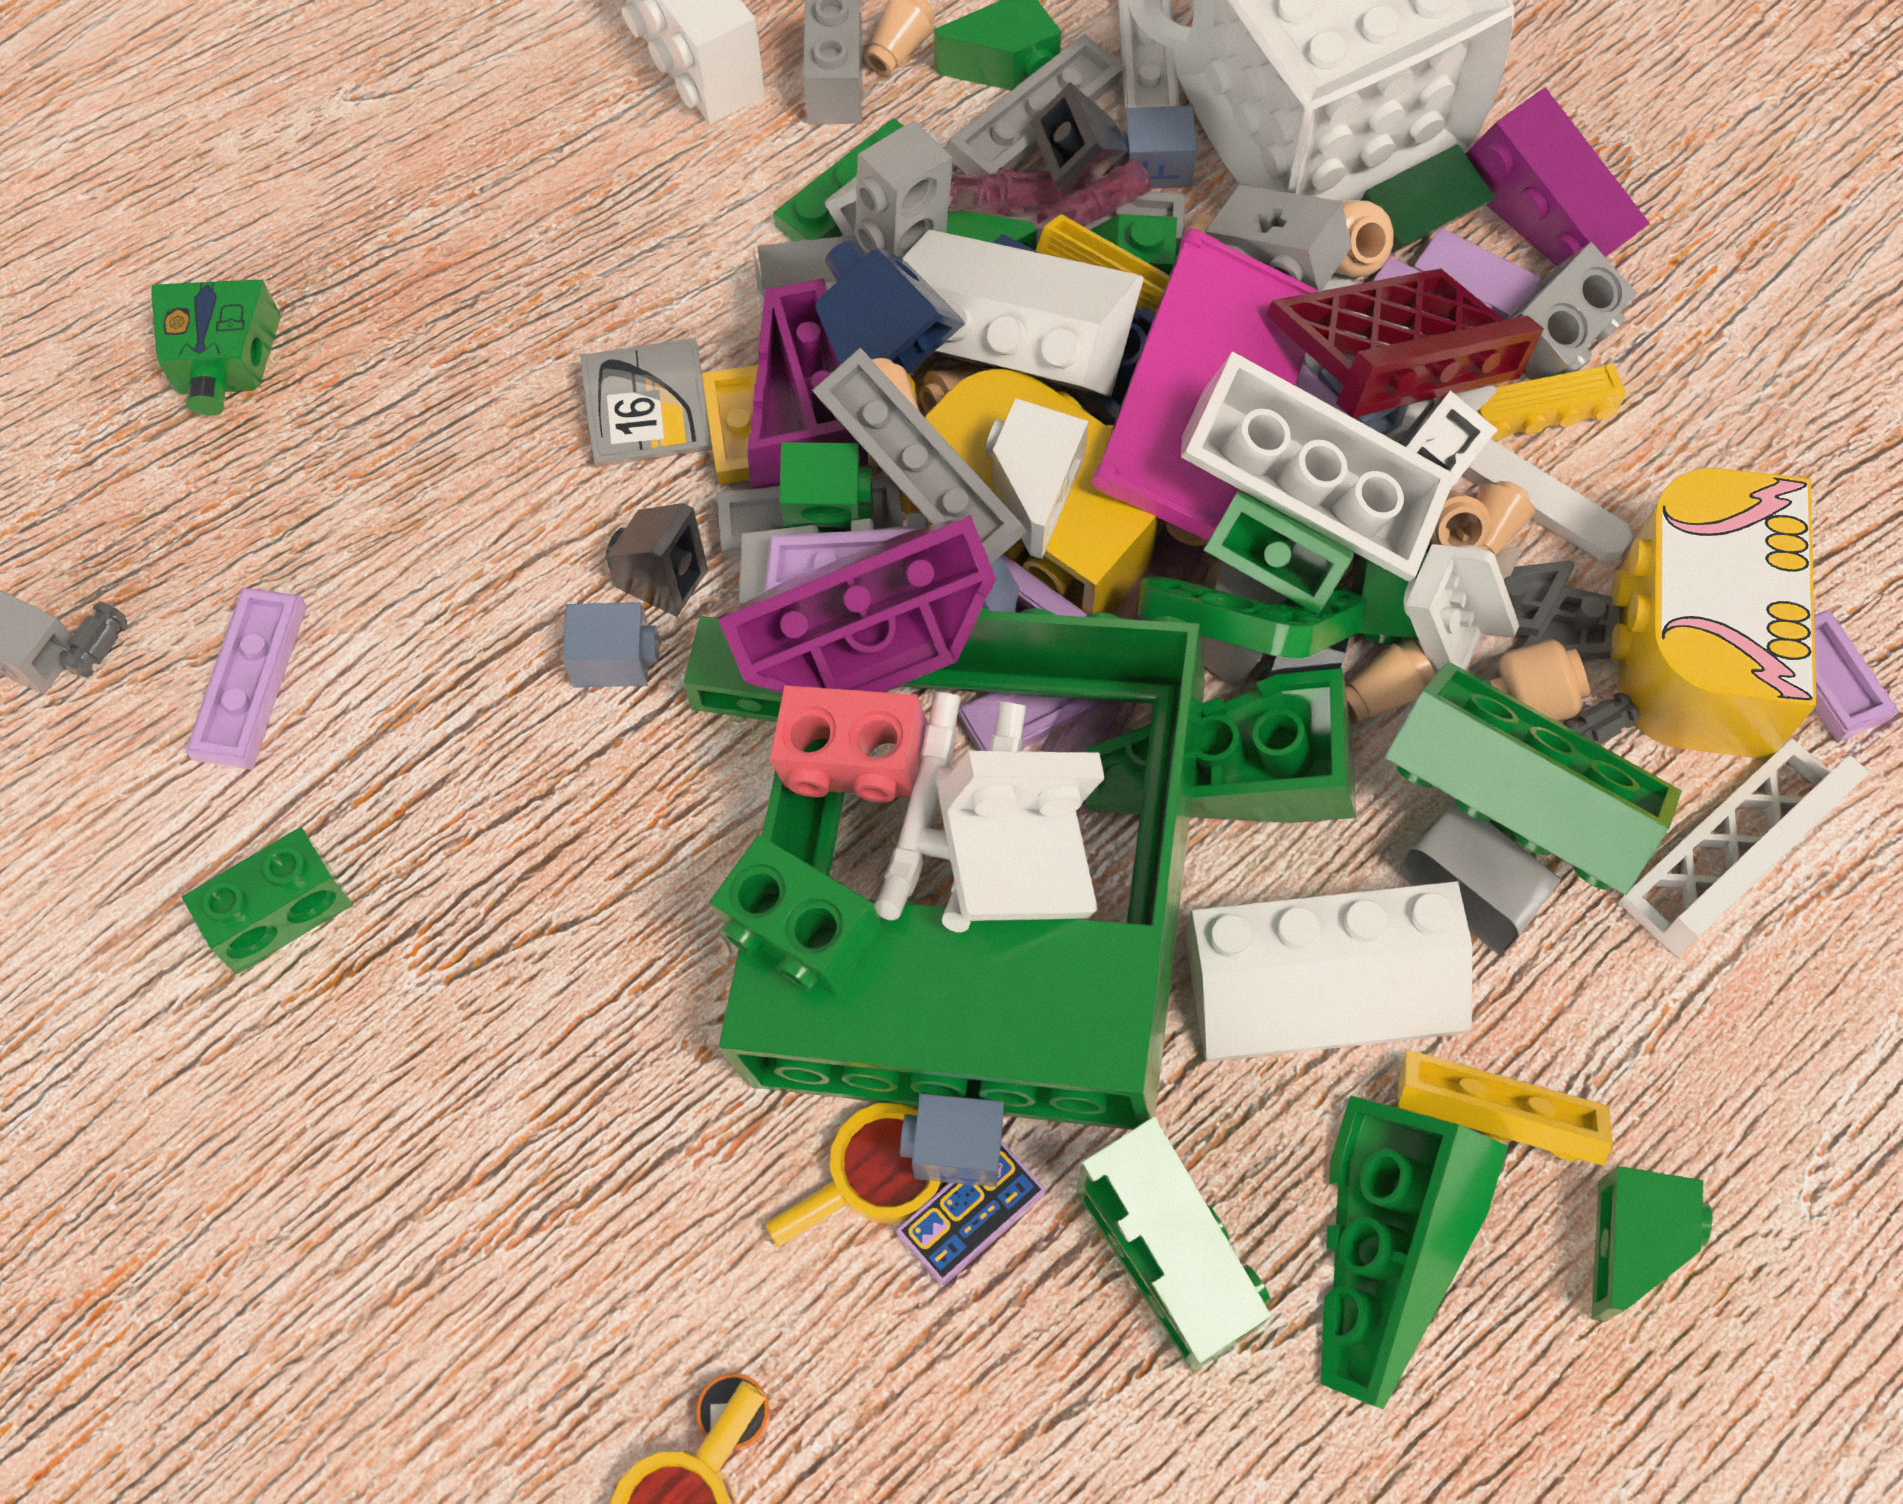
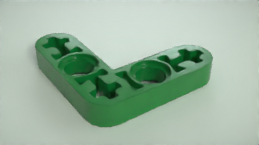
M1149 577L1141 580L1136 612L1140 617L1150 621L1156 617L1170 616L1179 618L1186 623L1199 624L1200 635L1266 654L1286 658H1305L1360 632L1367 599L1359 593L1335 588L1318 615L1290 598L1272 605L1178 579Z

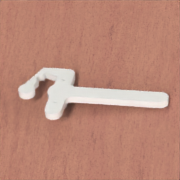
M1306 352L1303 364L1318 378V371L1321 365ZM1432 400L1409 404L1401 427L1385 436L1395 442L1399 441ZM1492 439L1489 440L1463 473V476L1479 486L1496 484L1498 481H1508L1520 486L1528 493L1529 501L1535 508V515L1532 519L1601 562L1619 560L1633 540L1630 526L1627 522Z

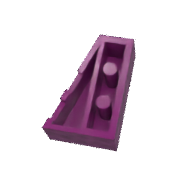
M1546 87L1496 121L1465 153L1495 197L1486 206L1556 266L1589 242H1592L1607 258L1650 224Z
M824 278L765 289L758 349L757 379L753 394L751 433H749L747 447L751 489L780 484L781 442L858 443L812 391L840 366L816 310L817 300L827 291ZM858 443L860 466L868 465V453Z

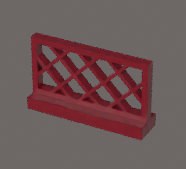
M1442 268L1272 300L1266 315L1343 385L1336 404L1352 418L1438 398L1449 391L1455 394L1519 379L1544 330L1541 325L1528 315L1508 320L1502 319ZM1435 291L1440 296L1433 295L1427 292ZM1343 309H1348V310H1351V311H1354V312H1357V313H1353V312H1350V311H1347V310H1343ZM1303 318L1325 324L1326 326L1304 320ZM1393 324H1397V325H1400V326H1403V327H1407V328H1409V329L1402 328V327H1399V326H1396V325H1393ZM1336 328L1342 329V330H1345V331H1348V332H1352V333H1355V334H1358V335H1361V336H1365V337H1367V338H1362V337H1359V336H1356V335H1353V334H1349V333H1346V332H1343V331H1340V330H1336ZM1378 341H1381V342H1384V343H1388V344H1391V345H1385V344L1379 343ZM1341 352L1355 356V359L1353 361H1350Z

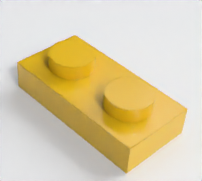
M758 364L701 373L719 485L750 480L747 447L749 433H751L753 394Z

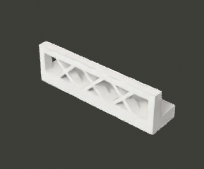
M1791 738L1635 884L1618 903L1678 958L1831 812L1870 772L1851 755H1848L1838 766L1830 771ZM1786 762L1815 786L1805 797L1779 795L1777 771ZM1764 784L1765 795L1753 794ZM1738 807L1766 809L1768 832L1764 836L1737 835L1735 810ZM1781 810H1790L1781 819ZM1722 823L1723 834H1712ZM1696 847L1725 848L1727 871L1722 876L1695 875L1693 850ZM1739 849H1749L1739 858ZM1680 863L1681 874H1668ZM1654 886L1682 888L1684 912L1672 924L1643 898ZM1696 889H1707L1697 899Z

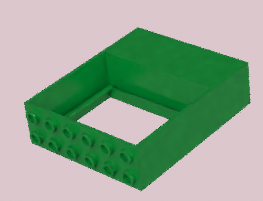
M982 606L956 663L899 686L1154 704L1127 922L1118 923L1085 919L971 921L966 931L954 932L946 928L942 922V916L946 907L905 903L898 919L887 920L880 917L885 928L837 996L818 984H815L811 991L797 986L775 968L779 960L760 948L754 956L738 949L718 1048L752 1088L884 1103H901L911 1106H918L920 1094L1004 1102L1003 1116L1133 1130L1156 1115L1205 690L1199 624L1186 623L1179 618L1170 616L1156 617L1151 621L1120 619L1113 614L1103 612L1091 613L1081 617L1055 615L1050 611L1038 608L1026 609L1021 613L991 611ZM818 739L811 742L804 752H814L821 749L829 739ZM775 770L762 837L829 876L845 792L828 791V794L822 797L803 796L791 791L789 788H785ZM770 894L762 897L754 905L752 913L757 914L770 910L778 901L779 895ZM869 900V901H871V902L873 903V905H874L876 900ZM823 928L818 930L809 939L807 948L814 949L827 945L835 936L836 929Z

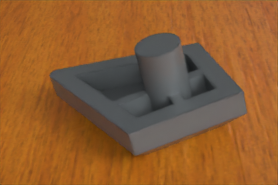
M1572 561L1514 567L1511 576L1504 579L1519 623L1517 635L1538 636L1560 592L1572 573L1574 567Z
M1564 586L1538 636L1530 635L1523 647L1554 639L1561 643L1566 651L1575 648L1581 660L1610 658L1612 652V632L1619 620L1620 606H1613V597Z

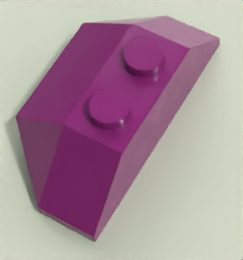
M967 515L900 534L785 581L719 616L718 621L744 682L761 688L765 687L782 695L785 685L885 692L957 662L985 599L996 581V577L972 516Z

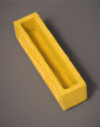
M1062 214L1044 226L1036 251L1041 254L1141 275L1144 279L1136 307L1141 310L1143 307H1146L1154 312L1157 311L1169 279L1168 274Z
M1613 363L1496 387V393L1477 413L1498 429L1491 439L1499 441L1514 433L1525 431L1527 434H1534L1549 426L1560 424L1562 427H1569L1580 420L1594 417L1597 420L1607 419L1617 413L1626 396V392Z

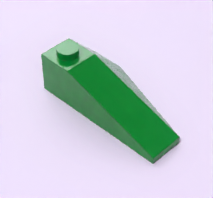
M1342 668L1277 674L1256 682L1258 689L1224 702L1218 697L1203 703L1190 817L1286 823L1356 818L1354 755ZM1151 724L1088 748V753H1099L1105 777L1086 798V807L1090 812L1140 814Z
M1350 1095L1330 1159L1329 1184L1338 1188L1336 1225L1327 1226L1326 1249L1334 1251L1335 1257L1333 1289L1324 1297L1321 1385L1380 1409L1385 1408L1489 1213L1508 1145L1456 1123Z

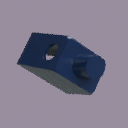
M845 241L835 246L825 258V263L837 282L817 300L816 310L840 365L861 348L871 360L876 358L889 359L894 364L902 366L908 375L965 325L962 318L905 260L896 255L876 248L864 256L854 241Z

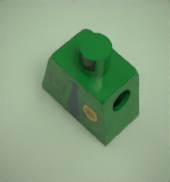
M263 279L152 284L151 296L157 359L174 390L181 394H187V407L191 411L208 416L220 414L224 410L225 392L254 391L260 386L280 321V312Z

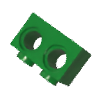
M781 442L780 508L784 528L815 525L818 528V533L851 532V520L870 518L873 521L872 466H860L858 443Z
M302 827L297 828L182 896L185 905L210 949L236 974H239L353 905L325 856Z
M759 834L708 902L724 924L719 931L720 934L735 947L751 956H754L760 948L779 960L775 968L797 986L811 991L813 986L818 984L836 996L885 928L871 901ZM770 894L779 895L778 901L770 910L763 913H752L753 907L759 899ZM823 928L836 929L835 936L827 945L814 949L807 948L809 939L818 930Z

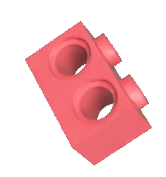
M785 685L770 761L784 787L803 796L822 797L827 795L828 791L855 793L858 797L872 802H890L894 800L895 796L911 797L921 761L920 753L928 722L916 694ZM818 739H829L821 749L814 752H804L811 742ZM887 743L895 744L893 750L882 757H869L872 750L877 746Z

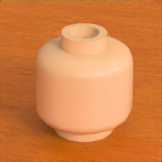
M1336 200L1342 201L1352 248L1334 273L1347 277L1368 276L1381 268L1388 259L1393 247L1394 230L1390 217L1380 206L1369 201Z
M1554 639L1545 640L1503 654L1499 662L1500 677L1489 680V684L1557 722L1577 716L1581 710L1582 699L1590 697L1588 679L1577 650L1573 648L1566 651L1565 647Z

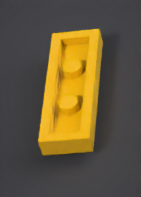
M1406 1050L1399 1070L1397 1108L1475 1129L1497 1141L1506 1142L1514 1140L1542 1148L1564 1160H1584L1602 1166L1605 1165L1613 1145L1608 1105Z

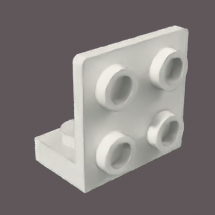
M968 751L937 790L961 916L965 920L1089 918L1097 910L1076 810L1080 808L1082 802L1105 778L1099 753Z

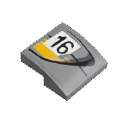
M696 338L580 355L594 463L597 467L713 450Z

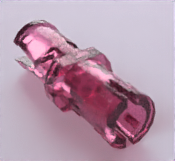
M1136 159L1127 162L1125 166L1103 176L1051 206L1040 209L1037 212L1038 224L1055 219L1062 214L1085 227L1138 196L1149 193L1151 191L1149 175L1144 166ZM1108 191L1110 196L1103 199L1101 194Z
M999 167L996 173L986 175H958L957 173H951L949 197L952 196L953 199L948 206V210L950 212H958L959 210L993 208L997 214H1009L1011 208L1058 207L1059 202L1063 200L1064 190H1061L1054 184L1049 170L1014 172L1011 167Z

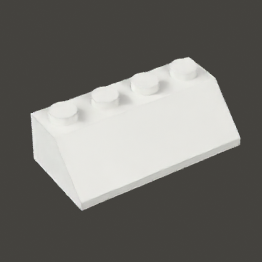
M928 230L902 258L950 305L965 323L962 328L932 354L993 369L1019 371L1038 380L1107 397L1112 396L1144 279L1141 275L934 230Z
M1233 351L1204 388L1182 435L1181 458L1408 582L1416 577L1456 477L1450 471Z
M1458 881L1197 909L1191 912L1184 937L1205 1063L1469 1034L1472 1030V942Z

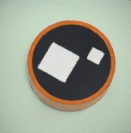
M736 1373L722 1375L711 1381L704 1388L697 1403L696 1418L702 1434L707 1437L742 1381L748 1382L765 1394L766 1398L732 1450L741 1451L750 1448L763 1437L769 1426L771 1408L768 1397L762 1387L752 1378Z

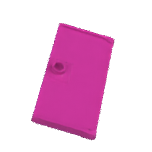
M1188 229L1181 240L1180 250L1101 461L1095 469L1091 484L1098 491L1115 499L1123 500L1209 541L1237 491L1245 492L1181 458L1182 435L1204 388L1232 351L1292 385H1296L1306 351L1266 315L1272 300L1319 291L1219 242L1218 239L1197 229ZM1303 318L1304 320L1316 323L1315 321Z

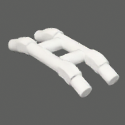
M934 692L929 725H926L924 742L920 753L921 761L897 847L893 849L890 863L884 874V883L874 904L878 915L887 920L898 919L908 897L913 894L924 862L922 859L923 855L951 860L945 831L931 829V824L939 798L937 790L955 769L950 767L957 734L955 727L961 697L959 695L943 692ZM1009 702L999 703L995 733L992 735L990 751L1021 752V735L1026 711L1025 705ZM954 880L951 887L952 894L942 916V922L951 931L964 932L969 928L971 921L965 920L961 916Z

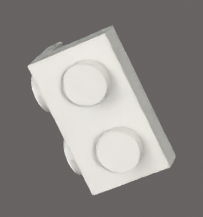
M1431 545L1417 578L1410 581L1406 587L1404 611L1410 617L1419 639L1420 649L1429 660L1436 675L1448 661L1464 669L1480 633L1513 638L1519 628V623L1493 552L1472 545H1462L1459 547Z

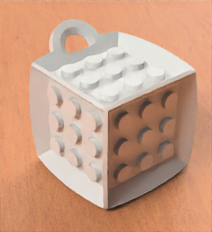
M1129 0V10L1138 27L1155 41L1173 48L1175 69L1184 92L1211 143L1239 184L1330 200H1361L1366 190L1456 144H1459L1463 151L1470 147L1489 113L1500 86L1512 37L1515 10L1511 0H1193L1194 15L1192 26L1189 27L1169 19L1160 8V0Z

